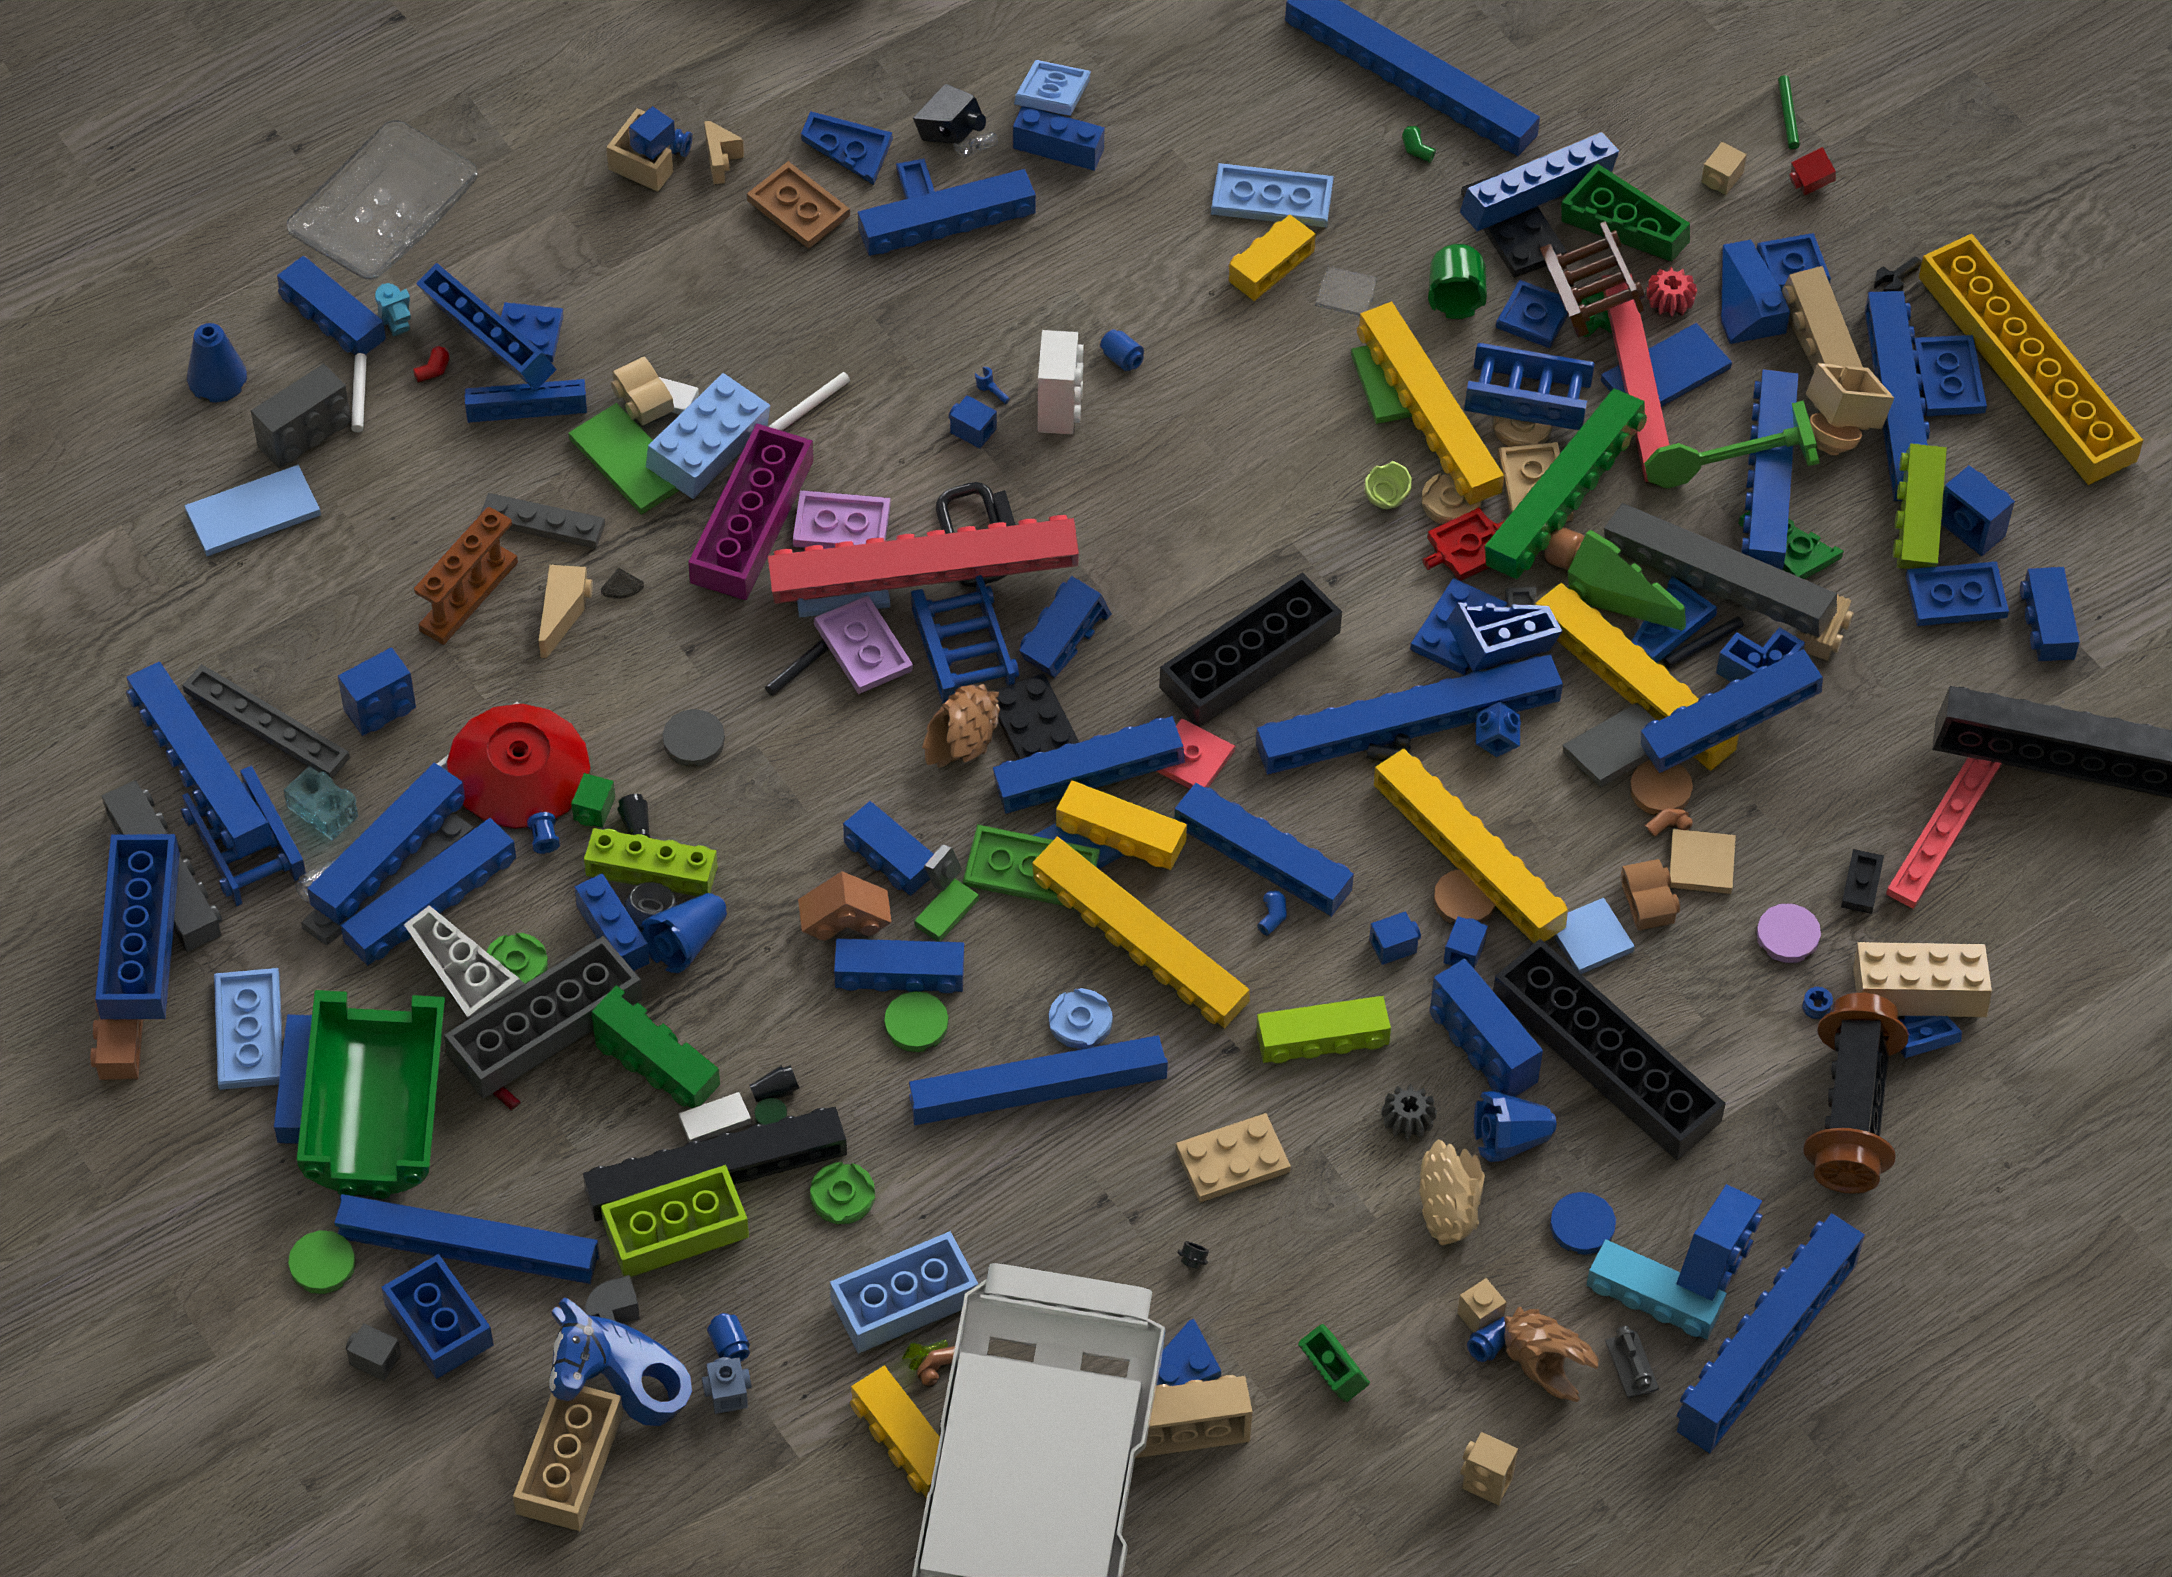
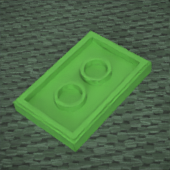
M1366 345L1352 348L1351 356L1375 423L1379 424L1412 417L1408 408H1404L1401 405L1398 392L1394 386L1391 387L1387 383L1380 364L1376 365L1374 363L1369 347Z

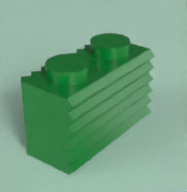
M1320 1324L1299 1341L1298 1346L1328 1383L1332 1391L1343 1402H1349L1369 1386L1370 1381L1334 1334L1324 1324Z

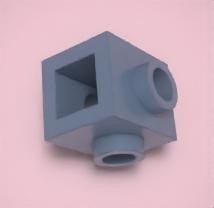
M722 1357L712 1363H706L708 1376L702 1377L705 1397H712L715 1414L748 1408L746 1389L752 1388L748 1368L742 1369L740 1358Z

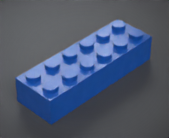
M175 834L111 835L95 997L101 1020L166 1019L180 859Z

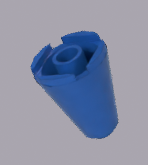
M206 323L199 326L194 332L187 371V382L189 389L198 398L200 396L208 398L210 402L215 403L228 401L242 391L241 387L247 381L246 367L223 329L217 324Z
M706 893L648 917L642 922L641 926L644 925V930L641 934L648 943L650 957L656 963L664 962L668 965L665 970L672 973H680L687 969L727 916L726 904L721 897Z

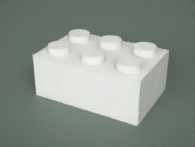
M1042 330L1038 373L1039 433L1073 434L1074 423H1080L1084 345L1078 344V332Z

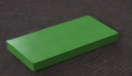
M617 403L568 433L570 441L641 515L680 491L676 486L646 467L648 445L653 440Z
M977 824L963 878L965 886L1064 906L1054 891L1050 888L1047 890L1043 889L1033 878L1032 862L1053 841L1052 839ZM1067 843L1097 867L1100 849Z

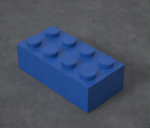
M1464 958L1436 975L1433 980L1430 1014L1437 1024H1442L1449 1032V1037L1456 1047H1461L1466 1052L1471 1065L1476 1070H1481L1487 1077L1491 1089L1495 1092L1515 1097L1538 1083L1543 1054L1542 1048Z

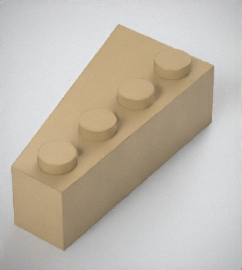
M1820 266L1790 274L1782 289L1790 310L1788 321L1814 371L1817 363L1842 366L1843 370L1839 377V382L1845 366H1863L1824 268Z

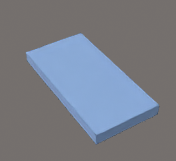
M1218 163L1211 215L1277 222L1282 221L1290 214L1304 225L1327 228L1334 176Z
M299 465L184 505L206 556L321 516L320 508Z
M279 968L214 974L219 1090L279 1085L283 1054Z

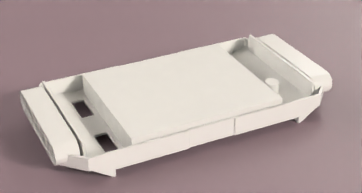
M992 1263L989 1265L987 1279L965 1293L940 1424L941 1434L930 1492L927 1494L912 1577H1123L1128 1548L1121 1534L1135 1457L1146 1447L1165 1337V1327L1148 1319L1152 1297L1151 1290L1138 1286ZM990 1339L1035 1346L1034 1361L1028 1362L987 1355ZM1083 1355L1129 1362L1127 1378L1080 1370Z

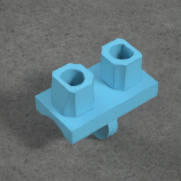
M382 284L375 293V300L378 304L377 316L383 320L384 325L388 324L393 336L409 331L410 325L408 320L411 319V314L409 312L410 295L407 289L400 292L399 288L394 284Z

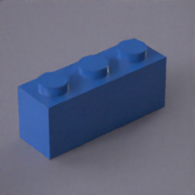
M1022 106L1013 125V149L1095 171L1104 151L1105 127Z
M2064 567L2028 569L2025 581L2020 582L2021 599H2026L2027 603L2025 620L2032 627L2030 634L2032 650H2036L2038 661L2075 659L2080 641Z
M871 801L843 823L844 843L851 851L859 852L865 857L872 869L875 871L880 870L884 873L896 889H902L911 896L930 880L924 865L934 854Z
M603 873L574 886L577 908L596 938L599 939L604 936L633 971L649 964L648 943Z

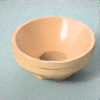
M1815 413L1809 419L1817 444L1816 448L1830 455H1839V453L1849 451L1857 447L1861 440L1862 432L1857 427H1834L1827 422L1822 413Z

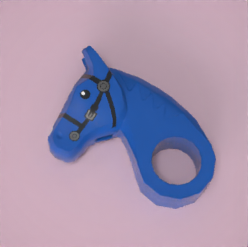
M563 1298L558 1303L561 1309L555 1307L552 1310V1316L560 1325V1330L554 1343L553 1363L549 1380V1388L554 1397L564 1401L574 1400L583 1389L585 1382L601 1373L609 1380L616 1394L621 1396L622 1406L629 1417L643 1425L661 1426L673 1419L686 1406L692 1393L690 1374L685 1366L663 1345L642 1332L622 1323L587 1315L568 1298ZM643 1376H650L659 1380L668 1392V1402H660L651 1398L645 1392L641 1378Z

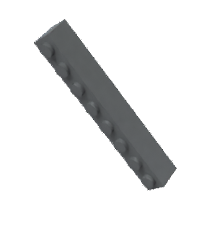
M1624 503L1620 505L1604 527L1605 539L1615 544L1621 550L1620 554L1633 558L1640 564L1659 569L1668 576H1675L1687 581L1694 587H1701L1715 593L1722 599H1729L1741 604L1748 610H1755L1769 616L1776 622H1783L1795 627L1802 633H1809L1819 638L1837 613V593Z

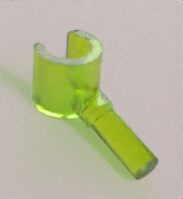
M943 1339L928 1346L911 1343L907 1347L902 1359L911 1358L912 1361L909 1368L917 1370L925 1356L932 1350L947 1347L948 1342L946 1339Z

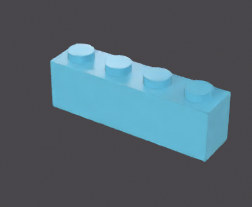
M1606 1239L1589 1270L1586 1285L1599 1295L1613 1297L1622 1301L1630 1309L1642 1310L1651 1314L1659 1322L1671 1323L1682 1328L1684 1332L1691 1336H1700L1704 1339H1708L1723 1310L1727 1294L1719 1290L1713 1301L1676 1285L1680 1272Z

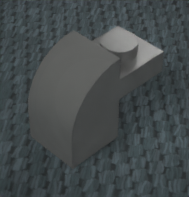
M630 1275L612 1279L598 1285L590 1293L586 1301L585 1313L611 1319L619 1323L640 1319L638 1302Z

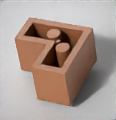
M843 871L798 899L802 932L823 941L832 938L846 927L870 937L892 923L888 890Z

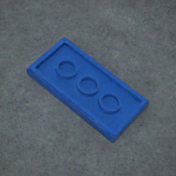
M1697 323L1648 349L1661 407L1731 369L1732 361ZM1619 365L1601 374L1600 381L1610 392L1615 388L1625 393Z

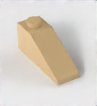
M549 565L539 634L541 658H547L585 610L586 598L592 597L593 581L587 579L586 567Z

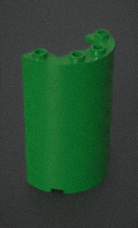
M315 990L297 1152V1164L305 1178L323 1187L338 1191L340 1196L341 1194L349 1196L364 1195L377 1199H386L390 1197V1194L407 1191L425 1180L430 1167L445 997L412 995V1012L348 1008L347 992Z

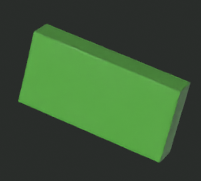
M954 878L944 891L942 890L914 920V925L937 942H941L979 901V894Z

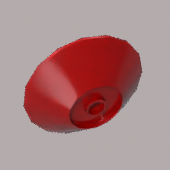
M522 703L493 707L470 719L453 739L447 759L448 772L463 782L465 793L463 806L465 809L484 821L491 818L497 825L514 829L528 827L527 820L536 813L549 812L555 816V819L566 814L572 808L571 803L583 774H589L591 769L586 743L570 722L549 709ZM515 753H522L523 756H521V757H516V756H514V754H515Z

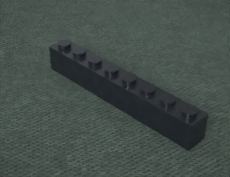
M836 1106L817 1108L811 1113L801 1116H787L778 1122L766 1125H753L744 1131L722 1133L716 1138L706 1141H692L683 1147L671 1150H658L652 1155L641 1158H628L621 1163L607 1167H594L590 1171L583 1173L584 1187L594 1221L596 1222L603 1220L602 1205L723 1165L727 1166L733 1184L736 1185L847 1155L846 1136Z

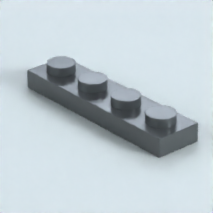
M488 493L481 510L482 513L487 507H491L510 518L512 526L508 530L595 549L605 526V519L603 517Z

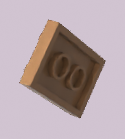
M789 161L747 193V201L808 249L850 217V208Z

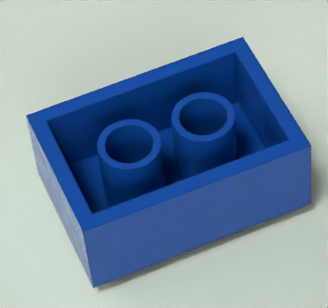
M1726 1184L1693 1235L1676 1285L1713 1301L1719 1290L1725 1292L1732 1275H1736L1743 1257L1746 1258L1754 1242V1240L1750 1239L1752 1232L1755 1233L1763 1217V1215L1758 1213L1762 1200Z
M439 1254L381 1287L386 1308L436 1379L494 1346L491 1327Z

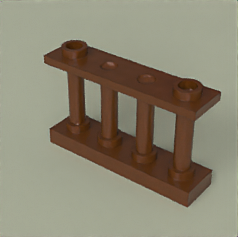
M1606 221L1600 223L1605 238L1563 255L1561 252L1555 254L1551 244L1540 248L1549 274L1578 338L1589 334L1585 322L1589 321V317L1630 300L1634 301L1639 313L1644 311L1641 299L1645 298L1642 286L1639 281L1633 282L1618 250L1619 247H1622L1616 230L1610 232ZM1606 249H1610L1612 253L1610 256L1571 272L1565 270L1567 265ZM1616 265L1619 268L1620 272L1577 289L1574 285L1577 281ZM1624 282L1628 288L1584 306V304H1581L1583 299Z

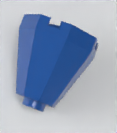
M1495 1091L1482 1092L1480 1097L1484 1101H1477L1475 1104L1476 1140L1483 1139L1485 1147H1478L1479 1153L1490 1162L1506 1160L1547 1142L1556 1130V1117L1544 1105Z

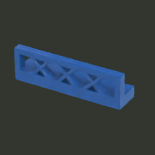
M585 379L544 382L537 390H534L528 384L465 389L467 422L587 413Z

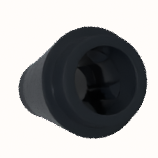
M630 794L622 797L618 801L619 807L617 811L630 835L642 834L650 838L648 802L643 799L641 794Z
M780 1065L754 1083L749 1084L756 1103L766 1098L793 1095V1091L800 1089L791 1065L784 1068Z

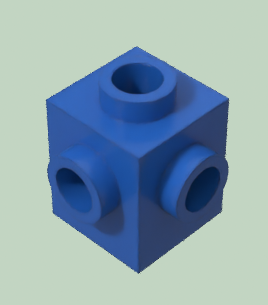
M1501 702L1476 713V745L1495 757L1519 747L1520 715Z

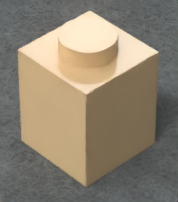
M1721 142L1704 163L1701 183L1727 195L1744 173L1747 154Z
M1485 1278L1460 1294L1457 1314L1474 1333L1504 1317L1507 1302L1489 1280Z

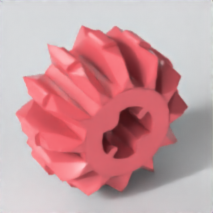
M1672 266L1668 272L1659 269L1656 275H1651L1646 291L1647 299L1650 300V307L1658 308L1660 315L1664 312H1669L1671 317H1673L1675 312L1684 315L1687 308H1692L1697 293L1696 284L1693 283V276L1685 275L1684 269L1676 272Z

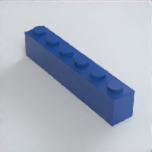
M1600 132L1467 188L1460 213L1476 231H1480L1570 193L1597 163L1612 172L1619 150Z
M1025 169L858 211V230L869 256L884 254L902 247L914 246L918 243L942 239L945 236L969 232L976 228L996 225L1003 221L1036 213V194Z
M438 263L416 283L433 304L534 390H537L557 370L540 349Z
M1804 649L1796 653H1788L1778 662L1768 667H1759L1752 675L1742 680L1736 679L1731 681L1724 689L1714 694H1705L1698 702L1688 707L1682 706L1677 708L1670 716L1660 721L1653 720L1641 730L1640 745L1658 773H1661L1821 693L1823 677Z
M1173 716L1164 719L1156 718L1149 723L1136 727H1125L1118 732L1108 735H1097L1090 740L1080 743L1065 744L1058 749L1048 752H1037L1030 757L1020 760L1006 761L999 766L993 767L995 784L1005 814L1062 798L1071 781L1094 789L1185 763L1183 744Z
M434 762L307 888L310 905L338 925L346 918L353 916L359 905L368 896L374 895L379 889L380 884L389 875L395 874L400 868L401 863L410 854L416 853L421 847L422 842L431 833L437 832L442 826L443 821L452 812H456L461 808L465 800L463 782Z
M1195 783L1175 807L1174 819L1187 824L1188 834L1331 917L1352 891L1354 873L1350 872L1345 865L1329 860L1319 850L1303 845L1291 834L1277 830L1265 819L1251 815L1239 804L1231 803L1220 797L1211 788Z
M491 818L487 819L341 924L344 942L367 966L375 960L384 958L390 949L412 937L404 924L429 905L440 914L448 907L461 902L464 896L474 888L483 886L496 872L508 868L516 859L514 841Z

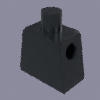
M945 84L913 117L921 139L931 142L958 144L973 130L980 132L986 126V117L982 114L974 95L948 84Z

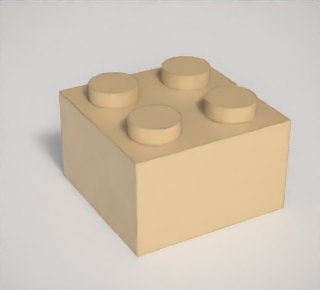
M1817 363L1806 395L1814 403V407L1824 415L1827 422L1838 428L1854 426L1862 430H1868L1869 428L1882 429L1894 397L1871 370L1864 367L1845 366L1841 379L1838 382L1843 370L1841 365Z

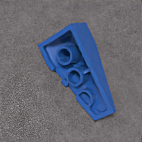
M1752 240L1724 244L1722 248L1721 323L1729 344L1786 334L1790 310L1780 286Z

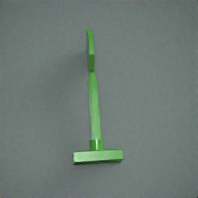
M1804 401L1792 403L1794 427L1783 429L1782 433L1701 453L1680 443L1658 448L1644 463L1648 482L1666 489L1687 484L1698 473L1702 465L1784 445L1790 447L1799 444L1807 465L1819 464L1816 451L1817 444Z

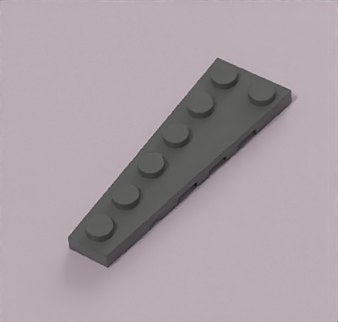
M451 813L443 821L440 829L435 833H431L422 842L419 850L414 854H410L401 863L398 871L393 875H389L380 884L377 892L372 896H368L359 905L355 914L471 832L474 827L454 813ZM314 909L301 922L303 930L325 945H328L342 934L341 924H336L317 909ZM351 917L346 918L341 924H343L344 922H346V921H347L348 919H350Z

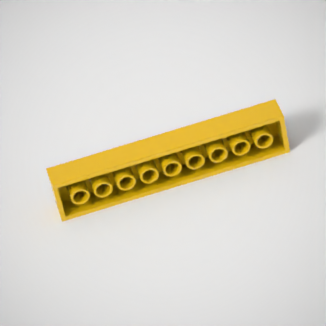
M1972 233L1923 256L1918 278L1965 335H1973L1975 348L2088 485L2138 461L2143 439Z

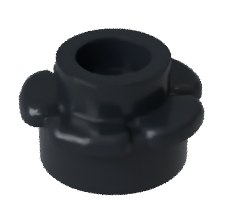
M1185 1241L1182 1250L1178 1249L1177 1251L1182 1256L1181 1262L1189 1267L1199 1269L1200 1265L1208 1264L1206 1258L1209 1250L1199 1244Z

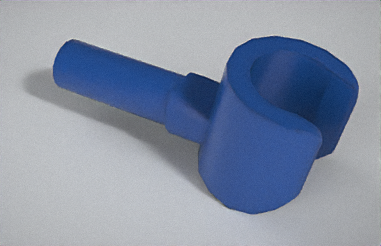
M983 367L985 377H980L975 373L976 385L979 390H989L1004 404L1009 402L1010 398L994 383L992 370L989 367Z

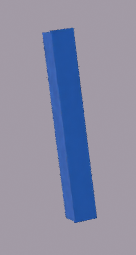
M1157 1035L909 1081L911 1091L909 1098L913 1111V1122L915 1126L1166 1079L1168 1061L1164 1056L1160 1037Z
M341 1194V1203L334 1222L335 1226L339 1227L338 1234L344 1236L348 1241L432 1256L439 1254L443 1258L591 1284L596 1262L600 1258L598 1240L344 1194Z

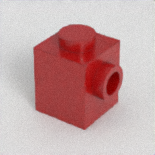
M1821 147L1791 162L1789 178L1794 188H1800L1805 196L1836 181V171L1824 148Z

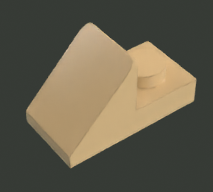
M705 121V140L713 184L725 183L724 171H730L729 160L744 157L743 140L711 121Z

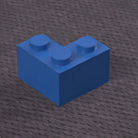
M1780 627L1763 647L1736 632L1719 654L1716 674L1730 682L1736 679L1742 680L1752 675L1759 667H1768L1778 662L1784 655L1791 652L1796 653L1804 649L1805 642Z

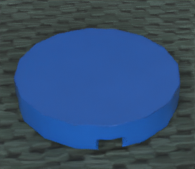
M1577 1192L1568 1194L1557 1202L1552 1210L1550 1229L1553 1238L1562 1248L1568 1251L1569 1249L1578 1251L1577 1254L1588 1255L1599 1252L1605 1239L1612 1240V1236L1615 1233L1616 1217L1612 1207L1603 1198L1593 1193Z

